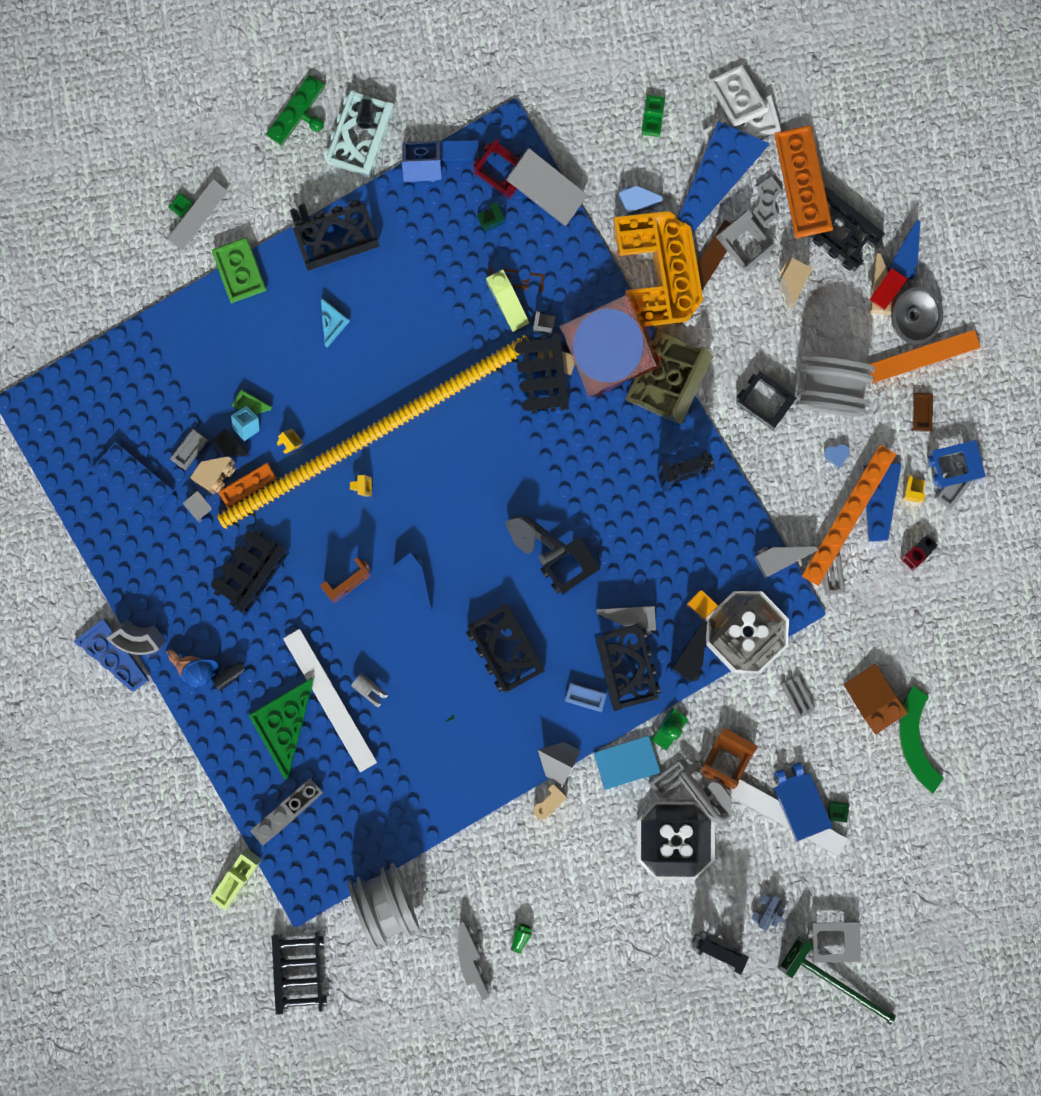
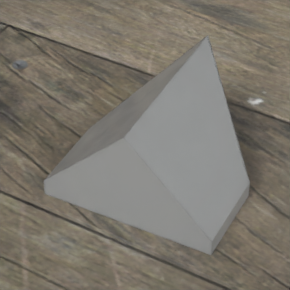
M565 742L539 749L538 753L546 777L564 785L578 758L580 750Z

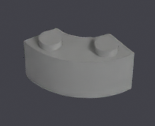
M129 620L114 628L107 637L109 642L118 649L136 655L156 652L166 641L155 625L143 628L133 625Z

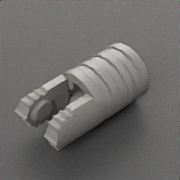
M363 673L351 685V687L376 707L381 705V701L371 693L372 691L381 698L388 696L382 688Z

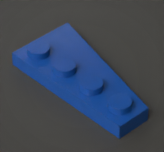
M902 463L890 465L865 507L868 542L888 541ZM868 465L862 466L863 472L865 471Z
M105 618L73 641L82 647L88 655L96 659L102 667L109 670L115 678L132 692H135L150 681L130 653L118 649L109 642L107 637L113 628Z

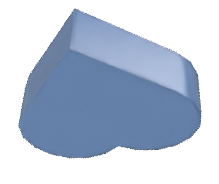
M840 444L837 447L830 446L824 451L825 459L838 468L842 466L849 455V448L844 444Z

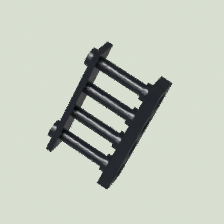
M320 931L314 933L315 938L285 940V938H281V934L271 935L275 1015L284 1014L285 1009H288V1007L318 1005L319 1012H323L324 1007H327V995H323L321 948L324 947V936H320ZM315 946L316 958L288 960L282 958V950H285V948ZM316 966L317 978H283V970H286L287 967ZM317 985L318 997L297 999L284 997V989H287V987Z

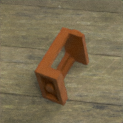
M357 557L354 559L361 569L334 590L327 581L320 585L334 604L371 576L369 574L371 569L364 559L361 561Z
M723 728L700 772L707 779H715L722 783L726 789L734 790L738 786L739 780L758 746ZM720 750H724L739 759V764L731 778L711 767Z

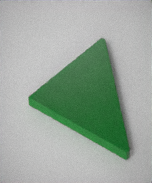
M313 677L248 715L285 780L290 775L314 683Z

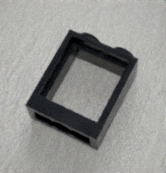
M759 371L757 375L753 373L747 383L750 385L746 391L742 388L736 397L738 399L736 405L773 431L797 397ZM758 381L786 400L771 421L744 402Z

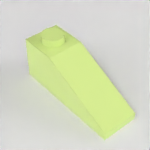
M504 270L487 277L486 283L512 332L530 324Z

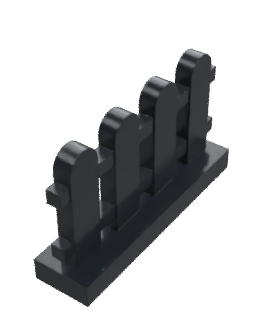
M551 334L549 339L546 338V335H542L541 340L527 341V338H522V342L517 343L514 347L516 353L524 354L525 360L518 363L517 370L527 375V380L522 381L519 388L523 392H529L530 399L523 401L522 408L525 411H531L532 414H537L536 410L551 408V412H554L556 407H560L561 411L569 410L560 334ZM548 350H553L554 357L549 358ZM543 351L544 359L529 360V353ZM551 369H555V377L551 376ZM546 370L547 378L532 379L531 372ZM553 388H558V396H554ZM548 389L549 397L534 398V391Z
M258 530L256 533L247 531L244 534V539L248 542L245 549L236 547L233 550V555L237 558L234 565L227 562L222 566V571L227 575L223 580L215 578L211 582V587L215 590L213 594L218 597L222 594L231 601L229 605L232 607L237 605L235 609L244 615L248 614L290 553L280 545L276 548L278 545L276 542L272 541L270 544L261 538L262 533ZM253 546L264 553L261 559L249 553ZM242 562L253 569L249 575L238 569ZM231 578L242 585L238 591L228 585Z

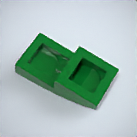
M646 96L641 135L660 137L665 97Z

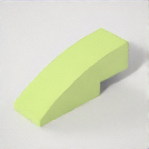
M246 848L228 871L210 900L226 910L262 859Z

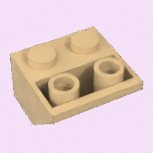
M229 457L202 461L190 478L215 495L216 492L219 493L225 485L223 482L226 477H230L234 473L236 463Z

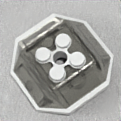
M734 591L706 618L708 622L706 646L732 673L760 674L788 647L789 619L762 591ZM744 627H750L753 630L751 637L744 636Z

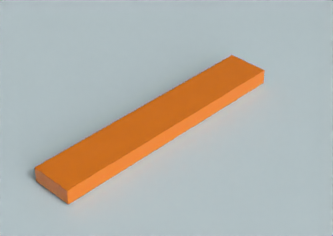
M975 330L869 364L876 368L875 372L871 373V376L874 377L872 384L980 349L981 346Z

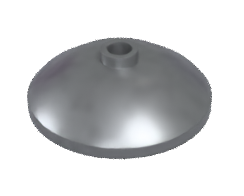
M911 287L904 290L896 298L892 307L891 321L894 331L902 340L912 344H922L931 340L938 333L943 322V306L939 297L932 290L925 287Z

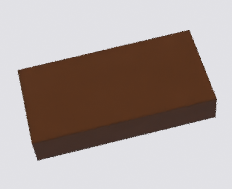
M913 393L912 431L932 432L933 393Z

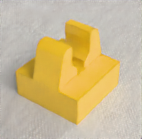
M292 428L282 432L278 436L279 440L277 441L278 446L282 444L286 446V449L283 451L285 454L299 448L304 443Z
M357 475V481L350 482V490L358 491V495L364 497L372 496V477Z

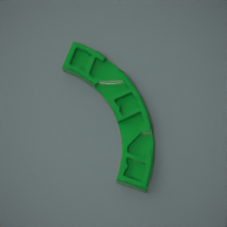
M912 686L904 701L909 712L900 718L899 721L900 745L905 761L915 778L924 788L934 794L944 777L927 760L919 735L920 717L929 696Z

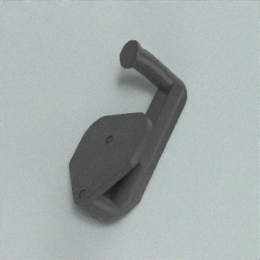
M515 515L505 521L514 544L523 552L529 554L534 550L536 538L551 549L548 553L539 555V561L542 565L553 560L566 549L563 542L531 518Z

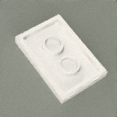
M743 64L709 80L712 90L733 127L768 112L765 102Z

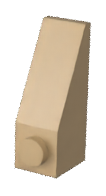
M879 253L874 257L871 296L888 274L883 258ZM896 296L885 311L870 301L869 313L891 315Z

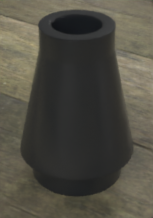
M369 99L361 100L356 118L359 128L370 129L375 122L372 101Z

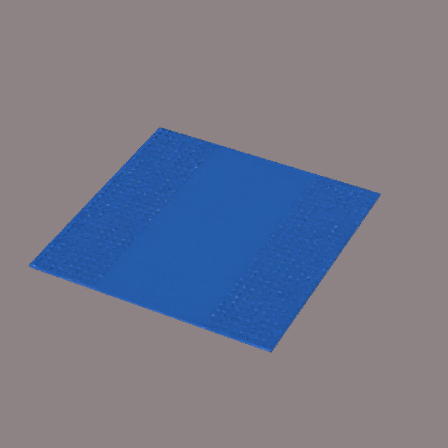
M512 99L441 140H478L479 157L482 158L486 153L484 149L488 143H493L497 139L499 141L498 144L519 159L529 148L561 173L517 99ZM492 153L482 167L486 173L501 183L505 181L514 168L511 163L497 153ZM441 161V180L434 182L418 181L415 183L403 182L401 163L316 212H324L325 214L331 212L333 207L342 205L343 208L349 206V202L357 199L365 201L380 247L307 271L291 226L252 249L267 291L231 304L219 270L216 269L0 393V414L120 624L129 620L133 625L143 628L155 625L166 641L159 650L150 654L139 655L249 850L262 859L259 867L294 927H299L348 898L350 892L347 881L352 879L353 882H357L356 877L359 876L365 881L380 876V868L385 866L386 869H389V864L394 863L396 868H399L548 780L549 778L545 775L538 753L539 749L565 742L580 750L576 760L578 762L731 672L706 646V641L703 666L701 668L703 673L698 681L695 682L693 680V682L688 683L670 671L703 621L687 606L699 591L702 590L718 606L734 591H762L789 619L788 637L824 617L826 614L807 580L802 577L803 574L796 562L767 578L763 576L754 559L758 555L757 551L765 547L769 550L773 547H786L697 397H694L682 424L665 419L625 400L657 334L654 326L639 327L643 339L641 359L633 372L621 380L615 382L594 380L587 376L576 362L572 374H565L569 410L561 411L560 407H556L554 412H551V408L536 410L537 414H532L531 411H525L522 408L523 401L530 398L529 392H523L519 388L520 383L527 380V375L517 370L518 363L525 361L524 354L522 356L518 355L517 359H511L512 362H506L507 365H501L500 369L496 368L495 372L491 371V374H486L485 378L482 376L481 380L477 379L476 383H471V386H465L466 389H460L459 393L455 392L454 396L450 395V398H445L444 402L441 400L440 404L437 405L436 403L435 407L429 408L430 410H424L423 414L419 413L418 417L414 416L413 420L409 419V422H404L403 426L400 424L399 428H394L387 435L383 434L382 438L378 437L377 441L373 440L372 444L368 443V446H363L362 450L358 449L351 456H346V459L342 458L341 462L337 461L336 465L332 464L331 468L327 467L326 471L322 470L321 474L317 473L315 477H310V480H305V483L301 482L300 486L296 485L295 489H289L290 492H284L285 495H279L280 498L276 497L273 502L269 501L268 505L264 504L263 508L260 506L259 510H254V513H248L249 516H243L242 520L238 519L237 523L233 522V525H228L227 529L223 528L217 518V514H222L223 510L227 511L228 509L221 496L217 492L213 495L190 478L200 462L229 457L236 463L234 473L230 477L227 476L223 483L225 485L223 489L265 463L269 464L278 481L280 477H285V474H290L291 470L294 472L295 468H300V465H306L305 462H311L310 459L313 458L314 460L317 455L321 456L322 452L326 453L327 449L331 450L332 446L335 448L336 444L339 443L340 445L341 441H347L348 437L352 438L353 434L357 435L358 431L362 432V429H367L368 425L372 426V423H377L384 416L388 417L389 413L393 414L394 410L398 411L399 407L403 408L404 404L408 405L409 401L413 402L415 398L418 399L425 392L429 393L430 389L434 390L435 386L439 387L440 383L444 384L445 380L449 381L450 377L454 378L461 371H466V368L470 369L471 365L475 366L476 362L480 363L481 359L485 360L486 356L490 357L491 353L495 354L497 350H502V347H507V344L511 345L512 341L516 342L517 338H522V335L527 336L529 341L541 340V334L533 333L536 311H540V314L555 316L553 334H560L562 352L574 355L573 340L576 330L587 316L602 309H615L627 313L625 291L632 289L582 206L580 205L568 224L564 226L518 189L511 199H508L473 173L475 161ZM497 202L505 218V224L484 232L477 214L490 209V205ZM355 211L351 213L350 218L355 219L358 217L357 222L354 224L357 227L361 224L363 215ZM345 214L338 216L339 218L345 220ZM323 222L316 224L318 228H320ZM331 223L324 233L322 240L331 241L340 249L342 248L343 237L350 230ZM366 223V225L363 228H361L360 231L364 234L366 239H369L372 237L368 225ZM354 234L348 237L347 242L349 244H353L355 242V240L351 238L355 236ZM322 244L320 246H325L324 252H329L331 250V247L329 245ZM304 245L309 259L313 258L314 245ZM490 266L493 267L492 275L504 269L518 270L519 273L505 272V274L511 276V279L508 278L512 287L514 284L530 286L528 290L513 288L530 323L515 332H512L486 283V278L489 277ZM530 272L545 274L543 292H539L541 277L532 276ZM529 278V283L524 284L522 280ZM322 298L350 320L328 348L325 347ZM538 352L529 353V360H536ZM551 369V376L555 377L556 372ZM546 370L531 372L532 379L547 378ZM553 388L554 396H558V388ZM241 389L272 407L270 411L255 414L259 420V432L245 441L233 430L231 415L239 411L232 407V404ZM548 389L534 391V398L549 397ZM226 428L250 455L248 457L225 456L212 443V440ZM292 428L304 443L299 448L285 454L283 451L286 449V446L284 444L277 445L278 436ZM192 429H195L207 438L209 442L185 471L170 458ZM114 442L118 443L174 491L150 520L145 518L90 471ZM704 450H707L708 454L711 453L714 465L707 478L703 479L700 474L696 478L693 477L672 485L668 491H662L657 476L661 464L669 462L670 467H672L676 463L679 464L695 459ZM357 475L372 477V496L364 497L358 495V491L350 490V482L357 481ZM197 491L212 507V510L201 518L202 521L200 523L183 504ZM515 515L531 518L563 542L565 546L580 537L600 566V571L566 592L565 595L562 596L561 593L556 594L551 586L552 580L550 577L545 578L540 570L542 566L539 561V555L546 554L551 549L536 538L534 550L529 554L523 552L514 544L505 521ZM258 530L262 533L261 538L270 544L272 541L278 544L276 548L280 545L290 553L248 614L244 615L235 609L237 605L235 607L229 605L231 601L222 594L219 597L213 594L215 590L211 587V582L215 578L223 580L227 575L222 571L224 563L229 562L234 565L237 558L233 555V550L236 547L245 549L248 544L244 539V534L247 531L256 533ZM254 546L249 552L258 559H261L264 554ZM410 552L413 556L417 554L423 562L421 566L424 571L432 609L430 613H428L392 567ZM570 553L550 566V570L560 584L567 583L582 572L581 566ZM356 557L359 561L364 559L371 569L369 571L371 576L334 604L320 585L327 581L334 590L361 569L354 559ZM243 562L238 568L247 575L253 570ZM233 578L228 582V585L236 591L242 586ZM508 603L545 672L504 694L503 691H498L494 684L497 679L494 674L489 675L484 666L487 664L485 658L482 657L480 659L475 650L478 645L475 640L470 641L466 631L469 630L467 625ZM655 606L656 630L652 631L651 635H647V639L644 640L646 646H650L652 657H649L650 664L655 666L656 675L653 677L655 683H659L661 693L658 694L659 700L622 708L614 712L594 634L623 628L624 626L596 615V610ZM502 612L488 621L496 626L505 615ZM481 625L477 631L479 637L485 638L487 634L484 630H488L492 634L493 629L488 625ZM744 627V636L751 637L753 630L750 627ZM299 629L305 636L377 761L376 764L362 772L358 770L313 690L308 702L290 775L286 780L248 716L307 681L283 638ZM503 629L501 630V633L507 637L512 635L511 629H507L505 632ZM634 634L626 635L623 645L627 646L629 639H631V644L635 645L638 640L637 636ZM498 635L494 656L513 662V651L520 644L519 640L506 641ZM620 636L604 641L605 643L619 644ZM481 643L487 653L489 643ZM640 647L636 652H638L643 657L642 649ZM172 649L180 658L195 656L200 659H214L218 663L216 673H219L225 667L229 668L237 662H242L245 670L235 678V682L228 685L221 692L211 679L208 684L202 687H192L183 681L177 667L169 660L166 652ZM519 651L517 653V662H520L519 657H525L524 652ZM616 651L617 656L615 654L610 656L611 660L615 661L618 659V651ZM623 653L622 661L617 667L612 669V672H620L631 680L638 669L639 662ZM492 662L493 666L495 667L498 673L499 669L502 666H499ZM535 668L520 669V679L536 671ZM512 669L511 677H509L508 672L502 674L503 680L507 683L514 682L517 676L516 669ZM646 669L643 674L644 677H648ZM361 673L388 694L386 698H381L375 692H371L381 701L379 707H376L351 687L352 683ZM618 678L616 681L617 685H621L622 681L624 685L627 683L623 678ZM573 683L607 693L602 712L565 702L569 684ZM647 683L641 685L644 690H640L637 685L634 687V690L640 695H645L649 691ZM630 691L625 696L619 698V701L634 698L635 696ZM452 715H454L455 719L445 722ZM311 778L323 793L263 846L250 831Z

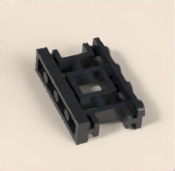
M825 187L828 205L838 211L831 219L832 225L836 220H839L851 232L842 243L829 232L814 234L809 237L813 239L812 242L816 246L825 248L830 257L840 260L845 269L855 272L864 261L857 255L866 243L875 248L886 233L828 187ZM858 228L867 234L861 243L852 237ZM847 242L856 249L850 257L841 251Z
M704 450L695 459L679 464L676 463L672 467H670L669 462L661 464L657 476L662 491H668L672 485L693 477L696 478L700 474L703 479L707 478L714 465L711 453L708 454L707 450Z

